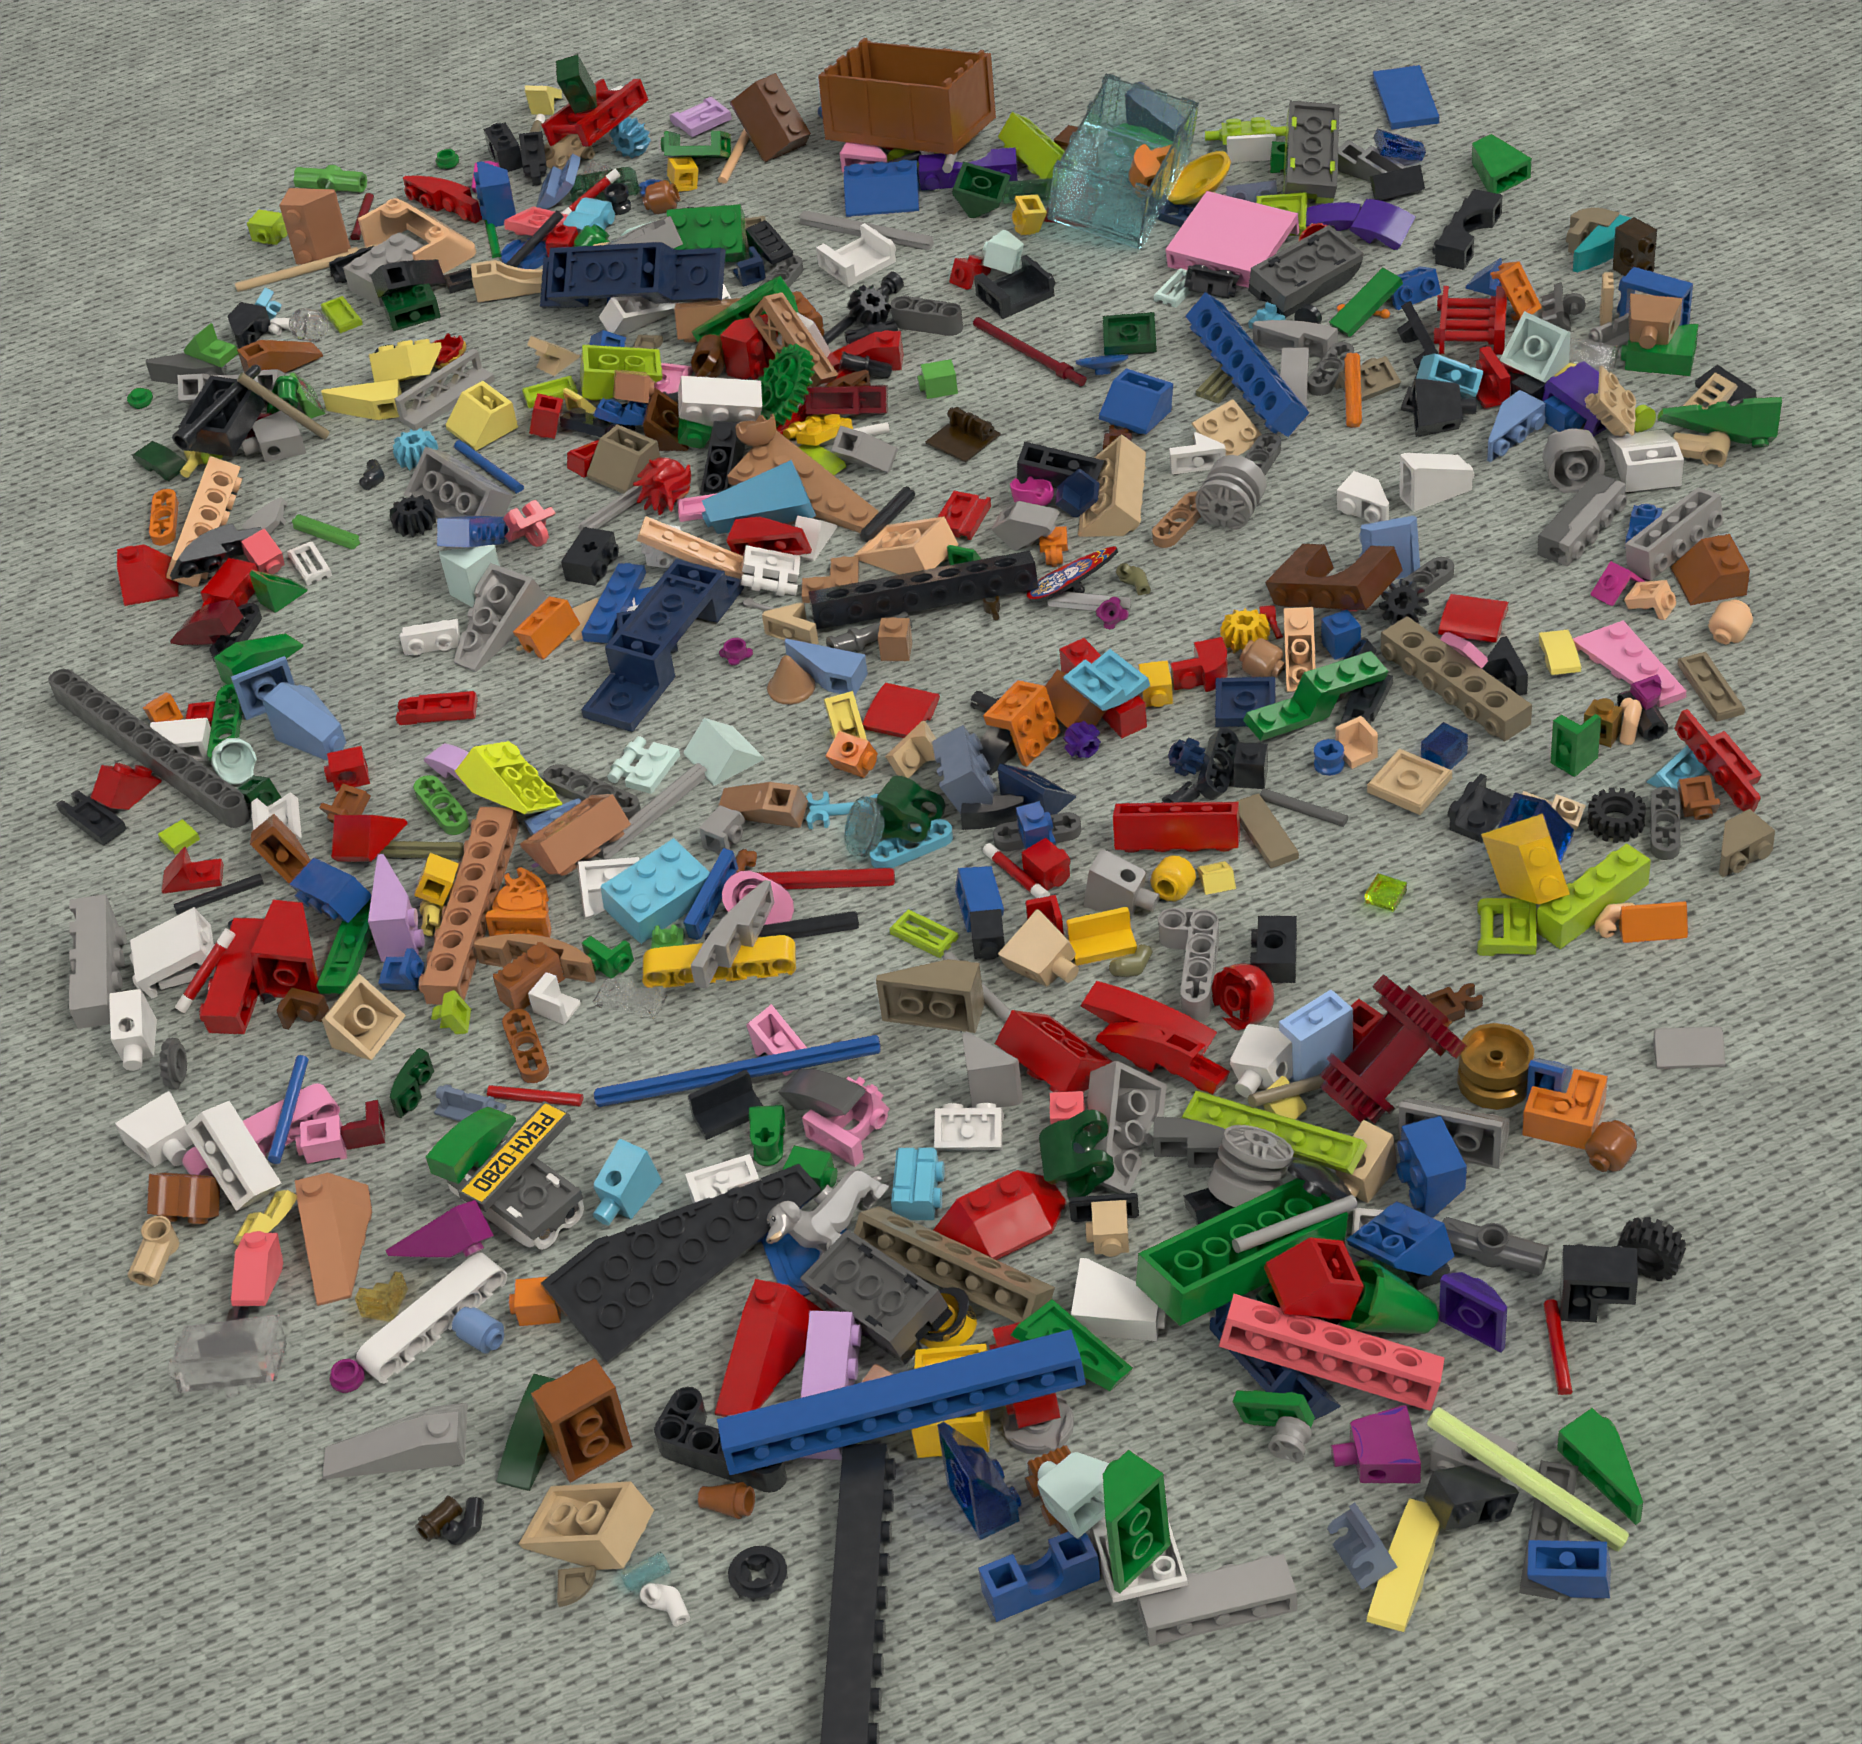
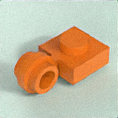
M1066 526L1055 527L1048 536L1044 537L1042 535L1039 537L1040 553H1045L1046 565L1058 567L1057 564H1063L1062 551H1068Z

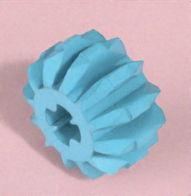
M419 428L417 431L411 429L408 433L402 432L401 437L394 439V458H396L401 468L407 466L409 471L414 466H417L425 446L438 450V444L434 436H432L430 431H423L422 428Z

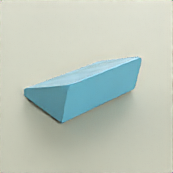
M1687 745L1654 774L1647 783L1657 788L1671 787L1678 791L1677 782L1679 779L1699 777L1707 768L1697 760L1695 754Z

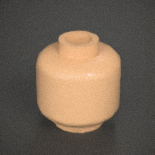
M1735 599L1724 601L1717 606L1708 627L1717 642L1725 645L1730 642L1739 643L1744 640L1753 623V616L1750 608L1744 602Z

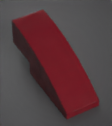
M888 385L807 387L809 394L806 395V414L888 412Z
M233 600L208 604L191 614L170 642L176 645L214 644L220 635H230L243 618V615Z

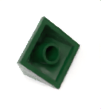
M963 162L952 194L968 217L976 218L999 208L1011 175Z

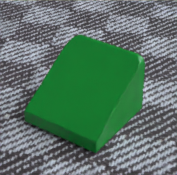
M954 545L947 546L949 565L981 560V557L973 549Z

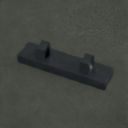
M1411 301L1401 306L1409 321L1397 328V332L1403 343L1420 341L1425 351L1413 359L1417 370H1419L1423 356L1430 354L1439 355Z

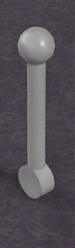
M746 598L743 601V605L746 608L753 607L763 611L776 609L755 603L752 598Z

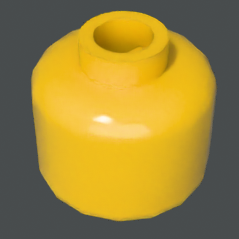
M1174 855L1165 857L1152 872L1150 878L1151 887L1155 893L1160 895L1161 899L1172 902L1181 900L1195 883V869L1183 857Z

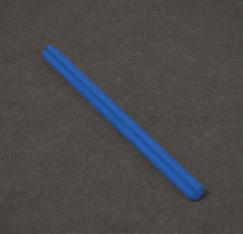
M872 1035L595 1089L594 1099L598 1107L707 1087L743 1070H747L750 1077L755 1078L879 1054L881 1052L879 1037Z

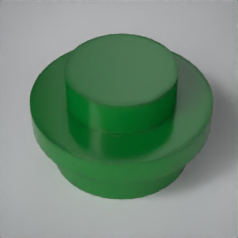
M444 149L437 153L436 165L441 169H449L459 163V156L452 149Z
M135 388L127 396L128 404L136 409L149 406L153 399L152 392L144 388Z

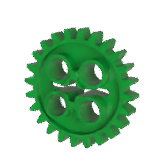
M789 344L787 348L782 347L781 353L776 352L775 360H769L770 366L764 368L763 377H759L762 393V410L760 415L769 420L770 414H774L776 427L779 424L785 425L786 419L791 420L793 412L798 413V405L804 404L803 397L809 394L807 387L813 383L809 380L815 373L811 370L815 365L812 362L813 356L810 355L809 350L797 344Z

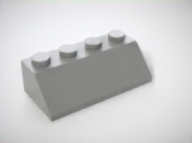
M426 446L404 493L408 498L413 494L414 497L423 495L425 499H430L438 518L461 516L504 517L513 498L512 494L450 454Z

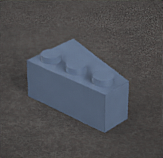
M962 725L932 741L935 760L941 766L937 768V773L939 777L944 775V780L939 782L940 788L961 814L962 803L992 805L993 795L997 791V787L992 777L987 775L986 771L990 770V767L984 755L979 752L983 747L978 736L975 733L970 734L965 726Z

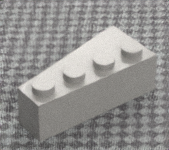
M106 894L70 899L69 909L73 912L76 921L69 922V933L73 938L74 949H69V960L73 973L69 975V1011L77 1029L110 1024L109 993H116L118 989L123 987L119 967H124L125 965L121 945H125L127 942L126 932L123 926L119 927Z

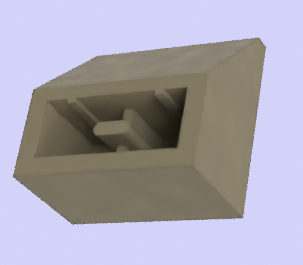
M617 424L600 438L587 472L588 479L624 494L634 487L633 482L640 480V478H637V475L645 468L649 460L660 457L658 442Z

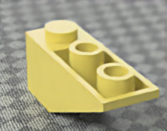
M398 379L321 390L327 411L373 420L399 417L394 398L402 394Z

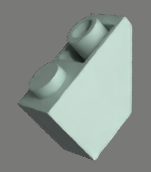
M1000 231L988 242H985L982 250V256L985 257L983 265L1012 274L1019 268L1024 244L1009 231Z

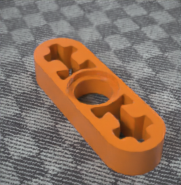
M172 489L160 490L152 497L149 534L153 544L157 546L168 545L176 538L179 502L175 491ZM164 516H170V517H168V518H166V519L159 520L160 518H162V517H164Z

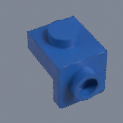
M407 948L404 957H386L378 984L383 990H417L421 974H424L425 963L413 948Z

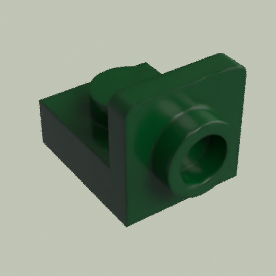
M253 775L236 788L244 795L246 803L250 804L257 798L268 807L282 798L269 777Z

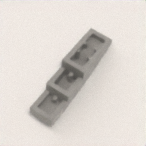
M764 880L744 896L721 919L705 940L691 964L695 987L707 989L718 966L731 968L741 945L754 946L775 903L771 881Z

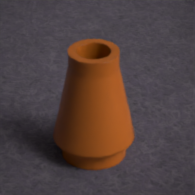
M744 1482L702 1486L698 1493V1505L700 1508L710 1509L741 1519L742 1516L751 1515L755 1505V1492L751 1486H746Z

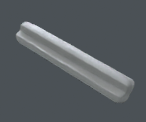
M1064 591L1047 600L1049 607L1096 611L1102 602L1109 600L1111 597H1118L1121 600L1120 605L1123 609H1126L1128 612L1131 609V599L1120 596Z

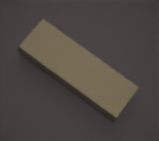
M1706 651L1678 659L1677 665L1716 722L1744 715V706Z
M1259 793L1235 801L1239 802L1240 824L1270 869L1299 859L1298 850Z

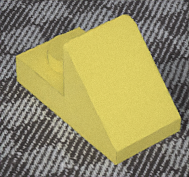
M525 85V93L531 114L553 115L554 99L562 98V90L549 86Z
M853 691L824 699L831 725L829 730L833 739H835L838 731L867 740Z

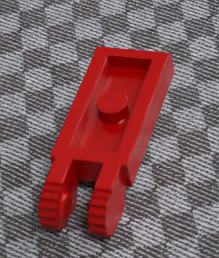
M474 691L404 698L398 702L399 712H397L395 719L399 725L475 719L478 702L477 694Z

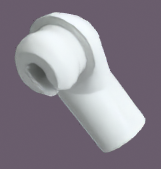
M274 317L270 320L271 324L268 327L269 332L276 335L281 334L282 328L302 334L307 329V324L293 318Z

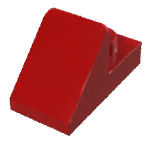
M183 847L164 870L162 894L222 886L224 867L222 859L191 862L187 848Z

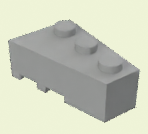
M671 216L642 225L605 245L663 242L674 249L683 243Z

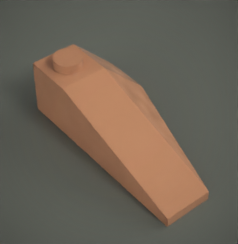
M328 1172L295 1180L298 1208L317 1306L351 1298L362 1247L366 1240L368 1223L372 1216L369 1187L367 1184Z

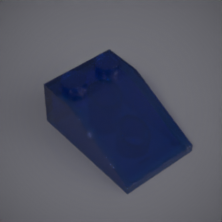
M942 1422L938 1424L947 1486L979 1539L982 1540L1019 1522L1018 1507L1022 1506L1020 1497L1013 1486L1007 1487L1003 1480L1005 1479L1004 1472L997 1459L990 1460L983 1447L947 1423Z

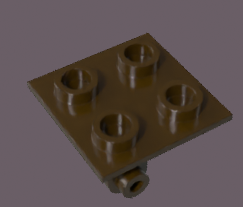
M951 407L947 412L950 422L926 440L925 443L966 463L999 437L1001 433L994 430L991 422L985 421L970 412L966 413V411L959 407Z

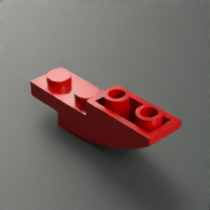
M430 176L403 177L404 192L410 200H416L425 208H431L436 212L445 208L446 211H452L463 220H469L475 224L482 220L479 202L472 198L470 188L450 180Z
M1114 1022L1101 1031L1095 1040L1104 1045L1109 1051L1118 1053L1132 1061L1141 1069H1146L1152 1073L1161 1065L1171 1074L1179 1075L1193 1083L1199 1090L1212 1095L1225 1083L1230 1073L1229 1070L1202 1056L1206 1044L1175 1030L1139 1022Z

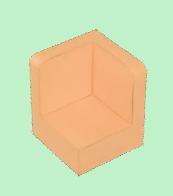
M1362 716L1335 728V740L1343 745V760L1351 769L1378 758V734Z

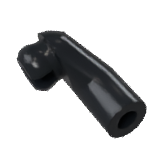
M479 1497L468 1498L465 1505L464 1519L460 1522L452 1520L444 1525L442 1534L445 1539H448L450 1544L461 1545L480 1531L484 1500Z

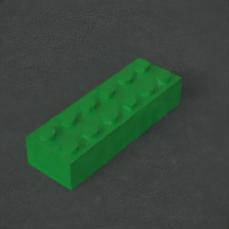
M1296 1178L1138 1253L1136 1286L1181 1326L1232 1301L1233 1294L1242 1296L1269 1283L1270 1281L1264 1269L1266 1262L1311 1237L1341 1240L1345 1244L1348 1213L1339 1214L1240 1253L1235 1252L1232 1246L1233 1239L1333 1202L1324 1193L1320 1198L1310 1194L1302 1187L1305 1181Z

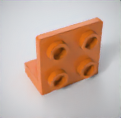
M1017 680L983 715L986 725L1010 730L1020 762L1025 767L1038 757L1061 732L1044 685Z

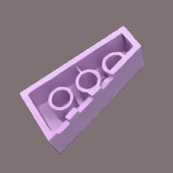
M810 1311L801 1398L855 1384V1380L858 1377V1356L862 1330L861 1325L856 1324L852 1312ZM843 1447L800 1458L842 1460Z

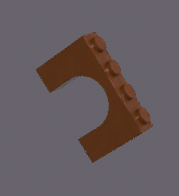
M1302 544L1265 583L1273 603L1278 606L1367 610L1400 575L1403 569L1394 546H1370L1349 568L1337 574L1327 576L1334 567L1325 544Z

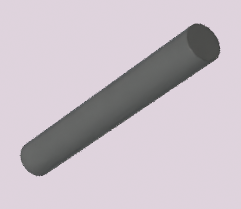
M1265 788L1260 793V796L1266 802L1342 827L1345 826L1349 818L1348 815Z

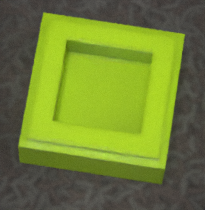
M183 819L158 833L160 841L175 855L183 847L188 848L200 840L198 833Z

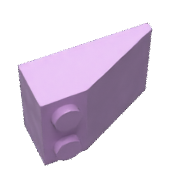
M384 854L377 855L368 918L381 962H385L386 957H404L407 948H413L419 954V948H424L425 945L423 929H418L417 909L411 907L406 891Z

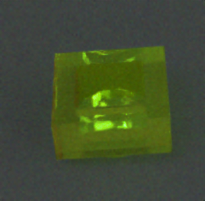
M1378 873L1365 893V903L1394 912L1407 892V882Z

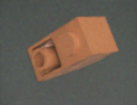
M614 371L613 397L615 399L649 403V397L654 393V381L650 379L646 372Z

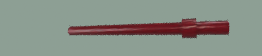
M980 317L974 319L973 325L1055 371L1056 375L1063 380L1069 379L1079 386L1085 385L1087 378L1074 371L1073 366L1066 362H1058Z

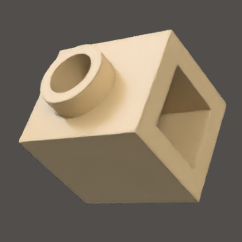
M1126 1200L1091 1202L1092 1222H1086L1087 1243L1094 1242L1095 1254L1114 1257L1120 1253H1129Z

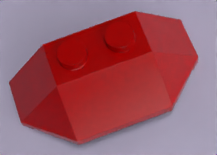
M1016 1170L957 1198L933 1231L998 1260L1052 1234L1060 1219L1062 1210H1064L1066 1199L1055 1184L1045 1181L1043 1175Z

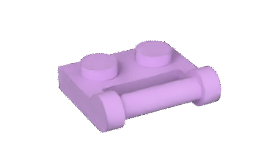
M712 97L704 99L703 103L681 113L675 112L670 115L671 123L681 128L691 137L732 119L731 112Z

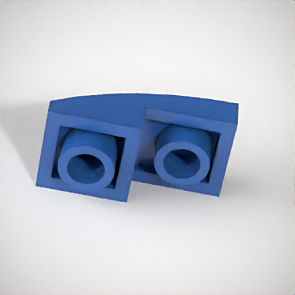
M602 398L595 410L594 417L622 425H643L648 405L642 402L629 401L626 408H624L615 400Z
M1652 504L1634 505L1625 543L1662 515L1663 508H1656Z

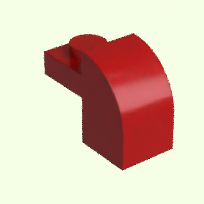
M1222 637L1194 642V659L1170 663L1171 681L1174 690L1192 689L1195 686L1203 685L1205 692H1210L1216 689V678H1227V648Z

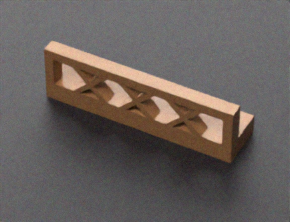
M781 292L764 296L749 317L774 354L776 352L781 353L782 347L787 348L789 344H797L810 351V355L813 356L812 362L815 363L811 369L815 373L810 377L813 383L809 387H819L821 384L834 381L838 377V373L785 295ZM763 311L768 315V325L760 317ZM776 331H779L782 336V345H779L776 340Z

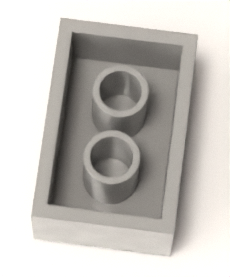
M400 232L392 235L383 243L373 247L370 251L355 258L351 263L343 267L349 290L379 307L383 306L382 299L377 296L370 274L381 265L414 260L412 253L425 245Z

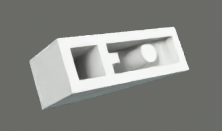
M641 296L613 297L609 300L599 318L608 332L623 335L675 313L676 303L654 304Z

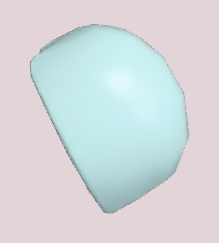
M227 738L214 748L211 765L216 775L230 785L242 784L254 775L253 770L257 758L249 743L240 738Z

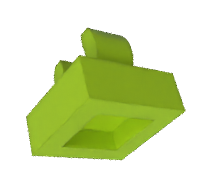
M453 990L444 993L443 1003L432 1009L431 1019L437 1020L441 1018L440 1028H450L455 1034H466L469 1030L471 1008Z

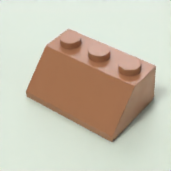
M288 189L279 206L296 264L302 265L348 252V249L351 247L335 190Z
M613 794L591 795L521 842L520 846L548 874L564 876L572 872L577 867L575 863L583 857L589 859L601 851L599 846L607 841L612 843L625 834L623 830L630 826L631 823Z

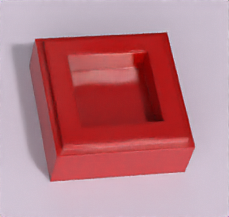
M216 701L188 704L186 719L207 718L210 726H212Z

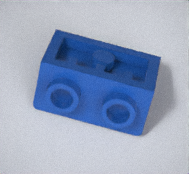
M1420 266L1397 275L1402 279L1403 284L1390 298H1392L1394 308L1400 310L1402 309L1401 306L1409 301L1413 305L1439 295L1441 289L1436 268Z

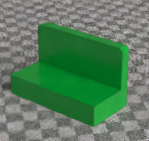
M1594 714L1582 725L1563 715H1559L1554 719L1550 763L1576 777L1598 759L1601 717Z

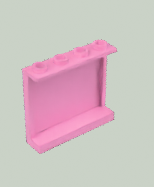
M1206 191L1165 249L1167 265L1178 270L1180 268L1187 270L1188 266L1204 265L1209 270L1214 271L1228 270L1233 272V275L1239 276L1236 285L1249 288L1251 267L1275 255L1290 233L1295 235L1300 233L1298 213Z

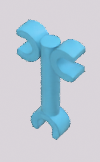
M827 791L823 792V798L818 801L813 800L812 793H808L806 798L810 813L806 817L807 826L809 829H813L814 821L822 820L824 821V827L828 828L830 825L829 816L869 813L872 816H877L875 805H877L878 794L871 795L867 801L830 804Z

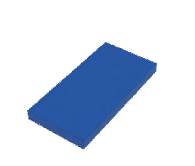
M1420 65L1373 71V80L1391 130L1439 124L1440 117Z

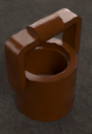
M706 335L699 340L691 359V368L695 373L694 377L717 378L725 366L721 337Z

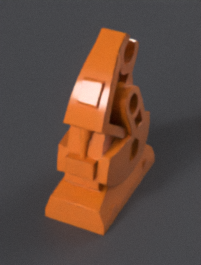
M522 867L517 869V879L510 878L509 873L505 874L506 886L497 894L492 905L493 910L488 911L485 916L489 936L531 934L550 938L552 928L548 914L547 902L549 898L544 882L537 875Z

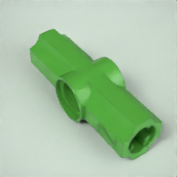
M328 165L325 169L297 167L294 171L293 179L295 187L334 189L335 192H364L368 181L366 174L363 172L343 171L336 165Z

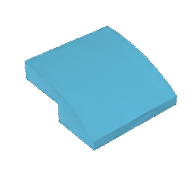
M1111 649L1092 664L1085 659L1063 677L1065 682L1102 711L1127 702L1150 686L1148 677Z

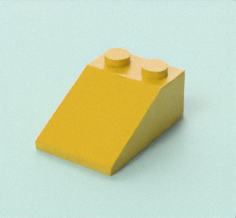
M974 1344L917 1349L915 1351L914 1369L987 1351V1345ZM990 1409L911 1429L917 1458L990 1452Z

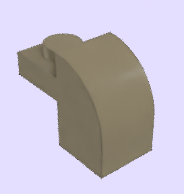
M1585 208L1573 213L1570 216V229L1566 236V242L1569 243L1568 252L1574 254L1576 248L1598 225L1608 228L1619 216L1620 212L1603 208Z

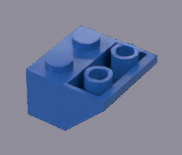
M482 161L477 162L478 172H474L482 220H487L488 224L492 223L495 227L505 225V219L516 215L508 171Z
M1126 368L1113 380L1099 413V420L1109 422V424L1130 429L1138 434H1147L1171 412L1173 383Z
M1441 1116L1403 1125L1401 1127V1141L1397 1142L1400 1163L1396 1164V1170L1401 1183L1407 1182L1410 1188L1409 1198L1413 1208H1420L1423 1214L1435 1217L1465 1190L1467 1166Z
M1398 1201L1388 1206L1382 1213L1346 1239L1349 1246L1396 1269L1427 1276L1432 1275L1435 1270L1455 1257L1443 1222Z

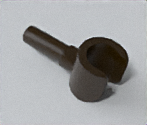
M995 596L994 602H987L986 598H983L984 611L991 614L993 620H999V596Z

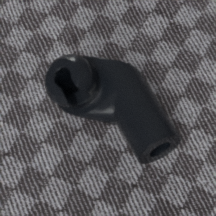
M376 459L367 462L368 471L359 480L360 486L365 490H370L372 486L379 485L385 479L384 472Z

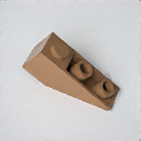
M765 782L724 788L719 805L740 812L745 820L801 828L808 800L798 785Z

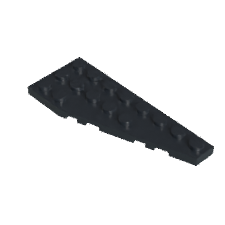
M800 1164L762 1177L759 1181L743 1187H735L727 1190L724 1194L713 1198L708 1197L673 1210L641 1225L636 1224L625 1228V1231L598 1238L541 1282V1287L607 1365L763 1240L771 1228L767 1223L768 1213L775 1205L784 1201H791L801 1209L821 1192V1188Z

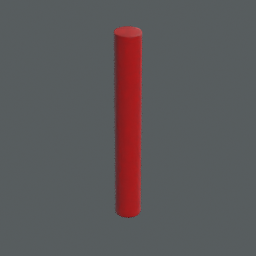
M489 1085L487 1088V1097L491 1096L494 1099L543 1103L545 1101L549 1104L581 1107L584 1099L583 1094L494 1085Z
M1549 1299L1543 1305L1558 1395H1570L1573 1391L1558 1302L1554 1299Z

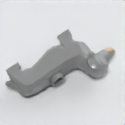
M849 1171L833 1189L827 1185L814 1199L819 1205L813 1211H802L791 1201H784L775 1205L767 1216V1223L771 1228L766 1241L770 1244L778 1242L788 1233L801 1246L820 1250V1258L841 1236V1231L849 1225L859 1201L861 1200L862 1203L861 1208L864 1211L868 1210L884 1194L889 1186L880 1183L882 1180L880 1175L870 1177L862 1171Z

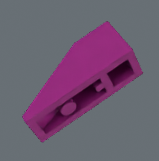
M476 1200L455 1206L385 1251L388 1256L451 1258L464 1253L467 1258L483 1250L484 1246L482 1243L494 1235Z

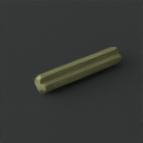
M391 841L379 854H384L385 857L428 858L429 853H433L446 859H460L464 856V844L462 842Z

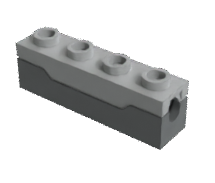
M1595 473L1538 535L1537 555L1565 566H1569L1574 559H1580L1588 543H1594L1599 531L1611 524L1615 513L1624 510L1627 504V496H1625L1626 483Z

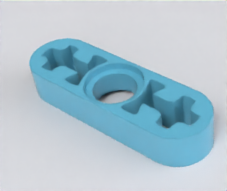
M943 819L932 820L930 833L926 837V841L924 839L918 842L919 846L914 849L905 848L904 846L910 843V841L901 838H889L879 842L870 849L871 864L874 868H894L947 846L953 839L952 826ZM915 827L913 830L921 832V827Z

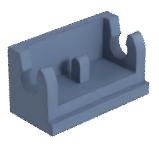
M1354 1502L1349 1506L1350 1510L1334 1519L1328 1525L1327 1530L1330 1534H1333L1342 1527L1348 1528L1347 1534L1339 1537L1332 1545L1363 1590L1396 1569L1397 1565Z

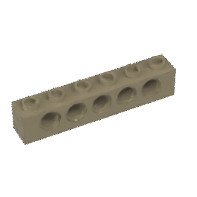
M1408 616L1381 632V653L1386 660H1392L1401 666L1407 675H1413L1419 679L1426 689L1434 690L1441 695L1447 704L1456 706L1463 711L1469 720H1475L1484 726L1490 735H1496L1505 742L1531 725V703Z
M878 1206L859 1213L854 1234L915 1275L943 1288H960L967 1293L970 1301L1017 1323L1024 1321L1052 1299L1055 1290L1054 1286L888 1209Z

